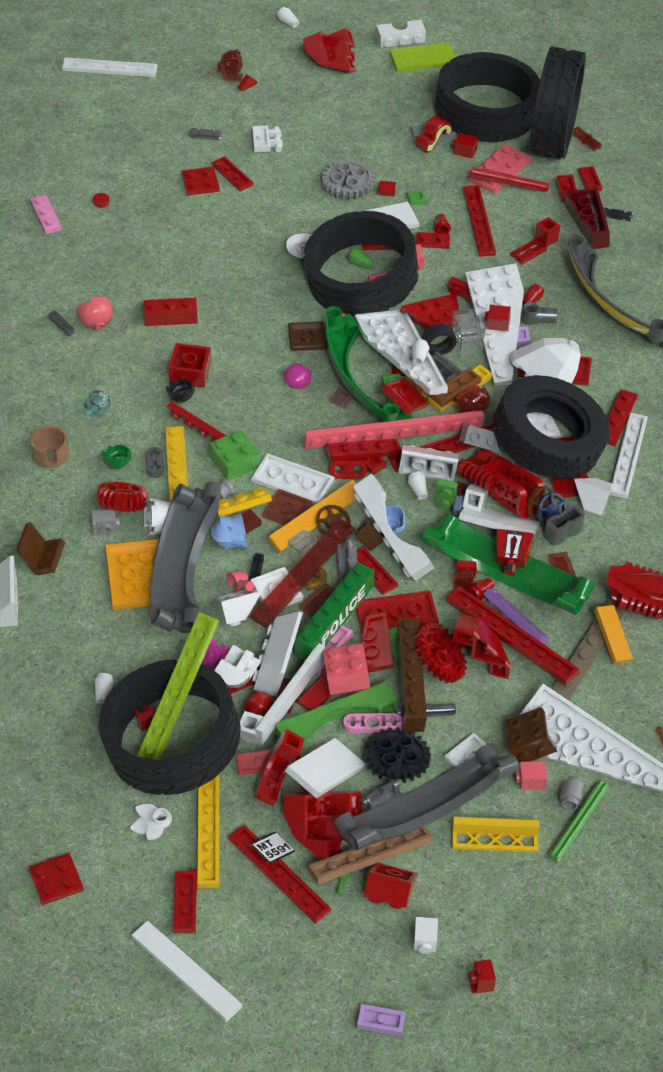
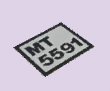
M276 832L250 843L269 864L295 852Z

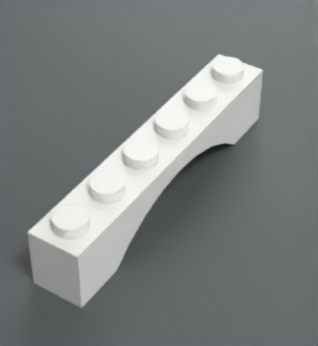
M370 474L354 485L353 488L356 491L354 496L360 504L363 502L366 506L364 511L369 518L373 517L375 520L373 525L379 533L383 532L385 537L382 539L389 548L392 546L395 552L392 554L398 563L402 562L405 566L402 570L408 578L412 577L416 581L433 570L435 567L420 547L402 541L392 531L386 515V492L373 474Z

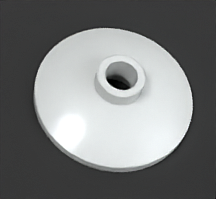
M301 233L291 236L286 242L287 251L295 257L303 258L305 256V244L312 235Z

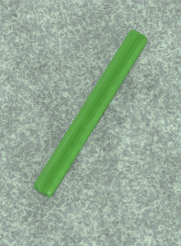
M602 780L598 781L550 852V859L556 862L561 860L608 790L607 783Z

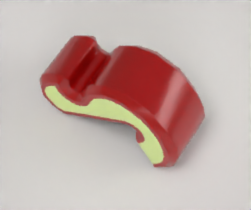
M433 116L426 122L422 135L419 134L417 136L415 145L426 153L432 151L442 132L451 135V123L440 116Z

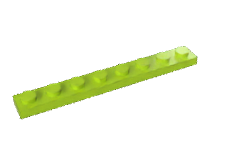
M201 612L198 613L139 750L138 757L145 759L161 758L220 620Z

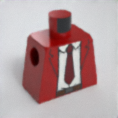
M497 529L498 565L505 566L504 574L513 576L515 575L516 568L526 567L534 545V533Z

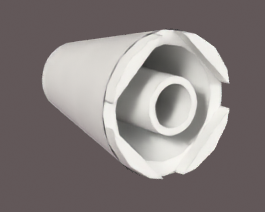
M147 498L145 502H149L148 507L144 508V527L148 526L149 532H146L147 536L161 534L171 502Z

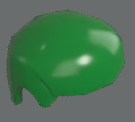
M125 445L108 446L106 452L102 450L104 463L112 469L125 467L132 457L130 449Z

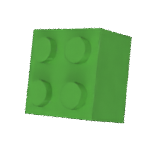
M242 430L209 443L210 459L229 481L257 469L260 465L259 451Z

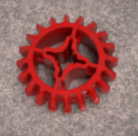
M109 481L99 485L96 497L98 504L103 508L129 513L142 511L146 508L147 502L145 501L148 498V491L141 485L123 481Z

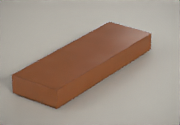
M468 368L446 382L448 386L447 393L430 395V398L441 407H444L481 383L482 377Z

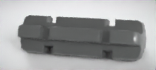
M191 128L190 137L221 140L222 132L220 130L213 132V130L209 129L198 130V128Z
M57 311L49 313V319L61 331H64L67 336L75 333L74 327Z

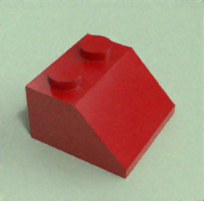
M379 862L375 863L369 871L363 897L369 898L368 900L373 903H389L390 907L395 909L406 908L409 904L418 873Z

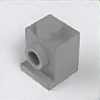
M92 510L93 535L117 532L116 528H120V517H116L115 510Z

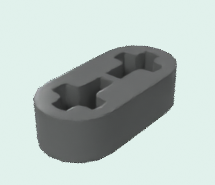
M159 447L149 448L146 452L147 474L152 478H159L164 474L163 451ZM153 454H157V459H153ZM153 466H157V471L153 470Z

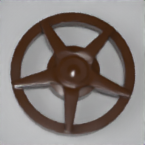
M541 486L531 494L527 504V512L531 519L539 521L537 505L541 497L546 494V490L553 492L551 488ZM541 492V495L535 499L536 495ZM549 497L544 501L542 508H545V505L549 503ZM532 504H534V508L536 509L534 515L532 513Z
M327 505L317 513L316 526L325 537L337 539L348 533L351 527V520L347 511L340 506ZM331 509L338 510L342 514H334ZM324 510H327L329 516L324 519H319L320 514ZM343 516L347 520V528L341 523ZM320 523L326 524L330 529L329 533L323 530ZM338 528L345 531L339 535H332L333 530Z

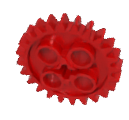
M436 622L422 625L416 631L417 634L414 637L417 641L414 644L418 646L415 650L421 654L419 659L424 660L423 666L427 665L428 672L432 671L434 678L438 676L440 682L444 680L446 684L449 682L452 684L463 678L466 674L465 670H467L465 666L467 661L463 659L466 654L461 652L463 647L458 646L457 642H453V633L449 634L448 628L443 629L442 624L438 625Z

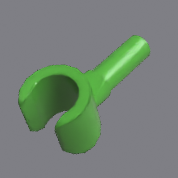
M351 873L339 877L337 895L342 894L344 883Z

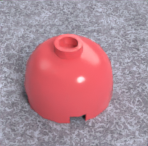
M95 297L90 299V303L82 302L76 310L84 326L100 330L110 322L113 310L108 298Z

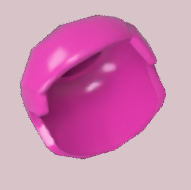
M295 363L288 366L284 372L283 382L289 384L293 389H302L309 385L312 375L306 366Z

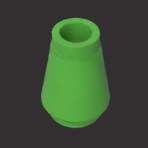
M353 248L348 257L352 264L368 269L375 262L360 248Z

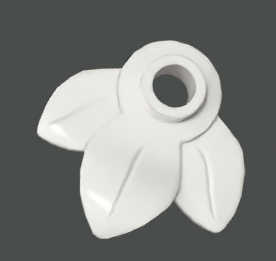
M141 804L135 807L140 818L130 826V829L137 834H146L148 840H154L159 838L163 834L164 828L171 824L172 815L165 808H157L153 804ZM163 817L165 820L159 821L158 818Z

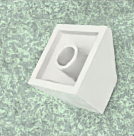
M254 589L252 591L241 590L213 598L223 623L229 624L231 627L241 624L240 621L246 620L260 593Z

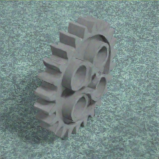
M339 159V163L333 161V165L328 164V168H324L322 184L323 188H326V192L330 191V195L336 194V198L342 196L343 200L346 197L349 200L352 197L358 199V195L364 197V193L369 194V190H373L375 175L371 167H366V163L360 164V160L354 162V159H352L350 162L348 159H345V162Z

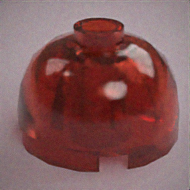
M239 49L228 50L223 53L220 62L217 64L218 71L222 73L226 80L242 81L243 73L240 74L243 67L241 52Z
M479 385L468 388L460 393L461 397L453 399L454 406L459 413L483 411L485 413L490 406V396L485 386L481 389Z

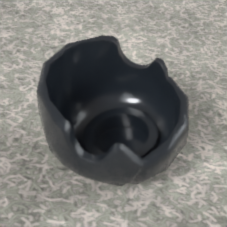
M181 379L175 382L171 381L169 388L166 386V391L172 401L184 403L191 399L195 392V387L191 381Z

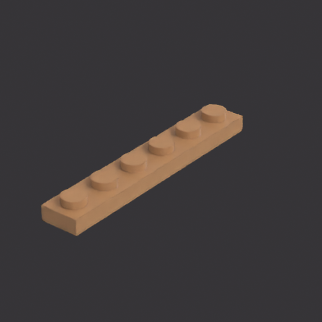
M424 826L397 838L374 842L358 851L351 849L308 865V872L319 885L432 842V834Z

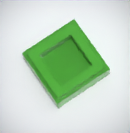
M423 190L407 192L410 206L427 204Z

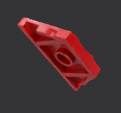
M456 293L403 305L400 309L402 314L407 312L414 317L413 321L423 325L426 329L437 323H446L453 327L461 321Z

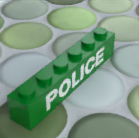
M358 562L295 639L296 656L306 660L317 644L320 643L325 647L328 645L340 627L373 588L374 569Z

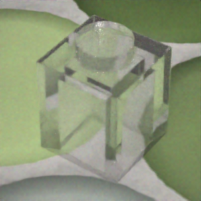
M303 529L288 541L287 553L302 563L317 551L318 539L315 535Z

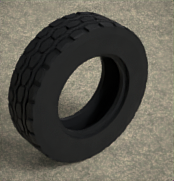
M532 375L522 377L511 383L505 390L493 415L492 425L494 434L506 454L527 470L549 478L572 479L591 471L604 451L610 437L608 419L599 404L582 389L565 380L551 376ZM534 412L544 413L560 420L573 432L576 440L561 441L541 433L530 423L527 414Z

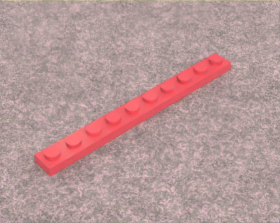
M473 411L305 431L303 444L305 449L326 447V444L406 438L460 431L464 423L482 427L484 413L483 411Z

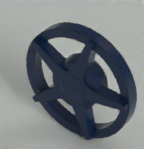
M554 492L543 495L537 505V517L540 523L546 527L541 511H544L549 519L554 515L560 514L561 507L562 512L567 509L566 500L560 494ZM553 495L560 500L558 504L554 502ZM549 497V503L545 505V508H542L544 501Z

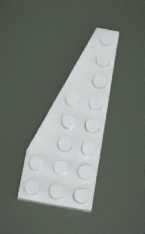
M516 263L465 272L490 372L493 374L494 386L509 385L513 380L514 365L512 364L510 354L517 348L524 289ZM490 304L511 307L509 331L487 329V322H484L485 311H489Z
M400 310L355 315L354 319L366 342L429 395L447 393L448 386L429 352L423 365L416 366L413 364L411 346L421 337L407 312L402 314Z
M542 684L521 714L540 707L545 711L548 734L556 744L557 752L544 756V758L663 793V763L545 684Z

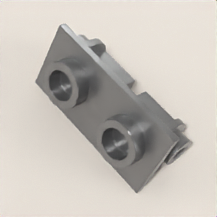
M350 540L345 541V544H337L339 582L343 581L357 563L356 544H352Z
M391 779L389 782L363 795L362 799H360L363 810L367 812L402 797L403 794L398 789L400 787L398 780Z

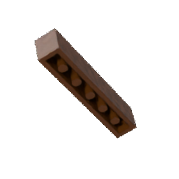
M399 618L397 626L404 732H424L427 720L422 659H419L421 654L415 650L418 646L414 644L417 641L414 636L419 629V618Z

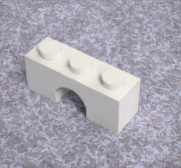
M422 20L406 21V29L403 30L395 29L392 23L381 24L376 27V38L380 48L425 42L426 30Z

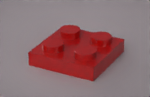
M214 166L181 170L187 196L220 192Z
M70 853L28 867L42 906L84 891Z

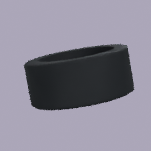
M437 323L428 327L421 337L422 340L428 343V352L431 356L436 351L441 355L447 354L454 349L457 343L452 327L446 323ZM447 336L440 343L430 344L437 337Z

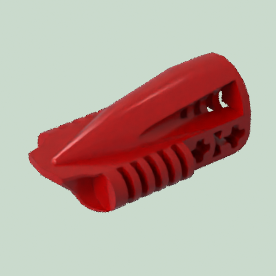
M481 450L469 459L462 458L457 465L458 475L486 489L488 494L503 507L522 518H529L527 504L531 494L536 488L545 486L543 480L490 450ZM541 492L536 495L535 499L541 495ZM532 504V513L534 514L536 509L534 504Z
M628 561L622 566H611L607 574V586L611 590V597L615 607L622 610L626 607L628 612H631L633 609V613L638 614L640 612L642 616L647 614L648 618L653 616L655 620L663 618V572L661 575L660 571L657 570L653 573V569L649 568L646 570L647 568L644 566L640 569V565L635 564L633 566V563Z

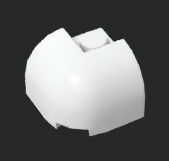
M233 645L225 659H221L215 672L221 675L227 684L226 687L239 688L251 679L261 661L255 658L254 654L247 649L243 651Z

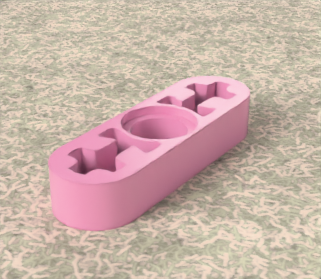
M355 713L346 715L343 720L344 730L351 734L380 733L381 729L388 732L389 727L396 731L397 727L401 730L403 725V719L397 713ZM361 720H364V726H361ZM373 720L378 722V726L370 727L367 723ZM394 720L396 725L393 726L391 721ZM350 721H354L355 726H351Z

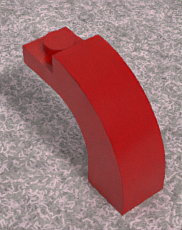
M287 729L283 732L260 772L255 785L257 790L254 798L272 807L275 805L286 775L285 771L301 753L304 742L303 737Z

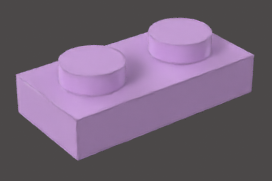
M361 1004L357 1029L402 1036L406 1012Z

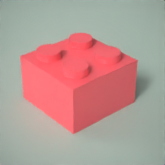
M363 643L323 650L330 695L370 688Z

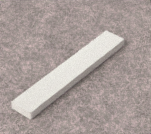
M64 58L62 71L156 77L158 64L78 58Z
M634 413L629 415L612 484H614L610 493L612 496L628 498L648 416Z
M317 644L255 728L257 742L264 744L275 729V724L280 722L324 662V645Z
M146 921L132 934L133 940L225 1022L242 1008V1003L149 921Z

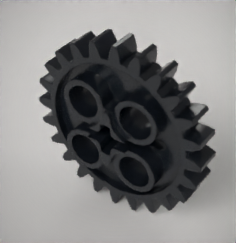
M389 727L388 732L381 729L380 734L374 732L373 737H368V742H365L363 751L364 763H367V769H372L373 775L379 773V779L386 777V782H389L390 779H401L403 783H406L407 778L413 782L414 776L421 778V773H426V769L429 768L431 759L430 747H426L427 741H421L422 736L415 737V732L410 734L402 732L399 727L396 728V731H393Z

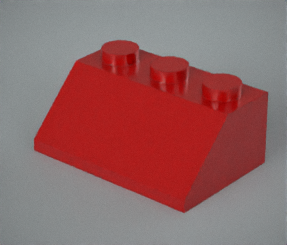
M196 297L143 300L145 326L198 324Z

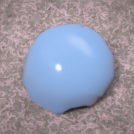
M397 505L386 506L388 523L394 534L397 535L406 527L405 512Z

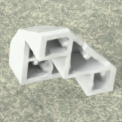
M542 338L513 351L510 356L512 364L526 372L525 377L532 375L551 376L572 384L578 370L581 353L579 345L573 340Z

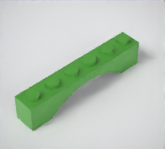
M387 682L375 684L369 689L357 691L353 695L339 698L327 705H320L314 710L302 712L296 717L280 721L275 724V735L279 739L287 729L304 738L302 746L304 747L315 731L324 724L334 719L345 717L348 714L394 712L397 707V698Z

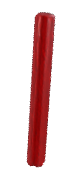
M471 167L469 171L470 177L541 192H548L549 183L476 167Z

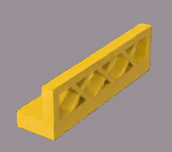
M453 817L452 849L538 852L539 820ZM457 835H466L471 840L466 844L457 843ZM480 836H488L492 841L489 844H481L477 839ZM506 836L513 840L510 845H503L498 840ZM524 837L533 838V846H524L520 840Z

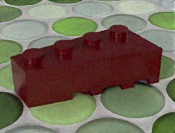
M598 187L565 192V207L593 249L610 247V231Z

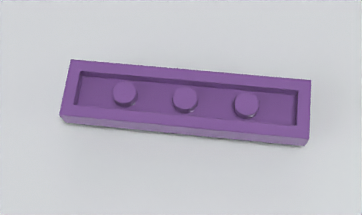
M487 588L483 595L488 598L490 605L495 608L498 607L502 611V616L508 620L511 619L515 625L544 645L548 643L550 638L498 590Z

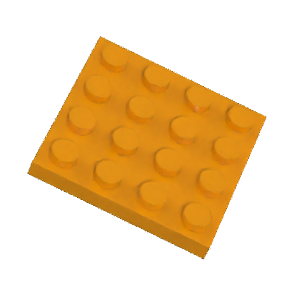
M159 539L106 545L113 610L150 606L151 574Z

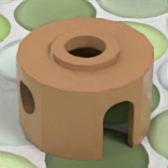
M43 426L35 430L31 435L30 444L35 463L45 468H54L66 462L69 457L68 436L63 429L57 426ZM48 451L56 452L53 457L47 456Z

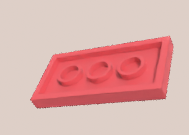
M504 144L479 168L516 176L532 160V157ZM468 177L469 182L479 185L493 194H496L506 185L485 179Z

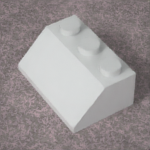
M403 445L398 473L410 475L413 472L420 471L425 475V478L437 480L440 478L454 482L458 465V454L450 451H438L432 448H420L414 445Z
M9 556L0 563V627L18 626L17 574L14 556Z

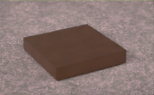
M323 321L288 323L291 351L326 350Z

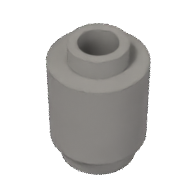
M572 777L563 782L560 801L562 807L567 810H576L581 804L584 784L579 779Z

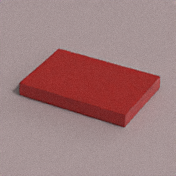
M406 378L388 383L382 388L407 415L424 409L429 405V401Z

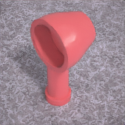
M235 571L228 573L227 582L231 587L234 582L237 584V588L233 589L234 592L242 588L247 591L254 589V583L248 581L249 578L245 572Z

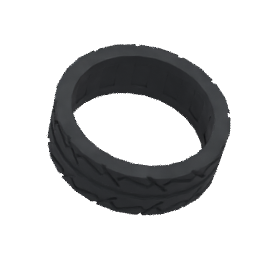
M553 46L549 48L535 103L530 136V153L544 156L548 154L550 157L565 159L572 138L581 96L586 62L585 52L576 50L566 51L565 48Z
M474 52L457 56L441 68L437 83L435 111L437 116L451 123L453 132L478 137V140L498 142L518 138L532 128L540 79L530 66L507 55L494 54L492 52ZM473 85L496 86L514 93L523 102L505 108L481 107L461 99L454 91Z
M355 211L336 216L334 219H330L320 225L305 244V256L303 258L308 285L311 289L310 292L315 300L325 309L337 306L342 310L343 314H350L352 316L387 311L389 308H393L403 302L410 295L409 292L413 291L418 281L419 273H417V270H419L414 235L409 227L400 219L386 213ZM359 244L383 245L392 248L402 256L401 261L392 271L380 278L363 283L339 282L329 278L320 271L324 263L332 255L340 250Z
M161 660L148 664L144 668L140 667L118 682L116 687L105 698L99 715L98 728L100 737L119 778L129 786L132 785L134 789L155 795H174L194 790L197 786L199 788L213 780L224 770L225 766L227 767L234 757L239 745L241 732L238 714L230 690L226 688L227 684L221 675L211 668H206L204 664L200 665L188 695L201 697L215 704L219 708V716L209 735L200 744L184 754L165 759H145L132 755L121 747L123 734L130 721L134 718L135 710L140 712L144 705H150L162 699L178 660Z

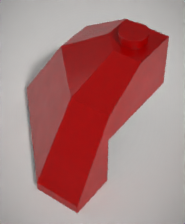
M344 28L331 34L318 32L303 38L304 43L302 45L304 51L320 65L355 72L353 64L355 53L351 52V48H355L350 29Z
M462 614L454 628L453 642H457L458 646L472 650L471 659L490 663L489 675L509 679L511 665L499 637L479 618Z
M308 791L284 794V817L294 838L320 860L342 853L341 843L344 840L333 822L347 812H350L353 817L362 813V803L360 801L362 799V791H327L318 798H315Z

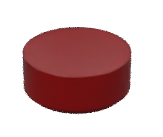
M97 193L93 196V204L96 207L104 208L110 203L109 195L106 193Z

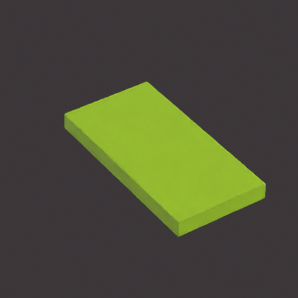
M450 42L390 50V56L397 73L443 67L447 62L456 57Z

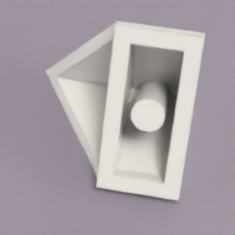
M598 478L574 479L583 505V511L602 516L614 484Z

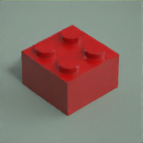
M176 343L169 365V383L186 379L191 381L195 387L205 388L211 366V347Z

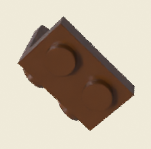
M26 523L16 551L35 575L55 573L65 542L62 538L45 541L32 523Z
M542 707L512 717L506 721L509 751L516 757L519 764L520 762H530L557 752V746L548 734L546 715Z

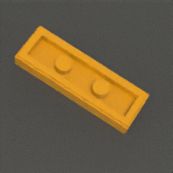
M614 605L597 607L594 612L613 664L631 661L633 656Z

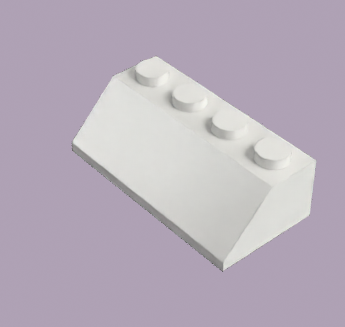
M298 611L276 617L274 625H269L266 635L270 636L269 640L265 639L262 651H265V654H260L259 660L261 662L258 665L260 670H255L252 681L256 682L253 690L263 691L277 697L303 612Z

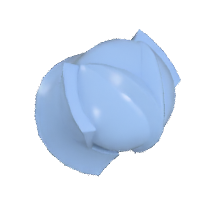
M241 513L233 517L220 515V519L211 528L212 539L220 547H223L224 550L235 547L247 549L244 537L246 531Z

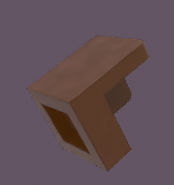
M370 518L355 530V536L369 551L374 550L384 541L382 539L385 537L383 532L379 533Z

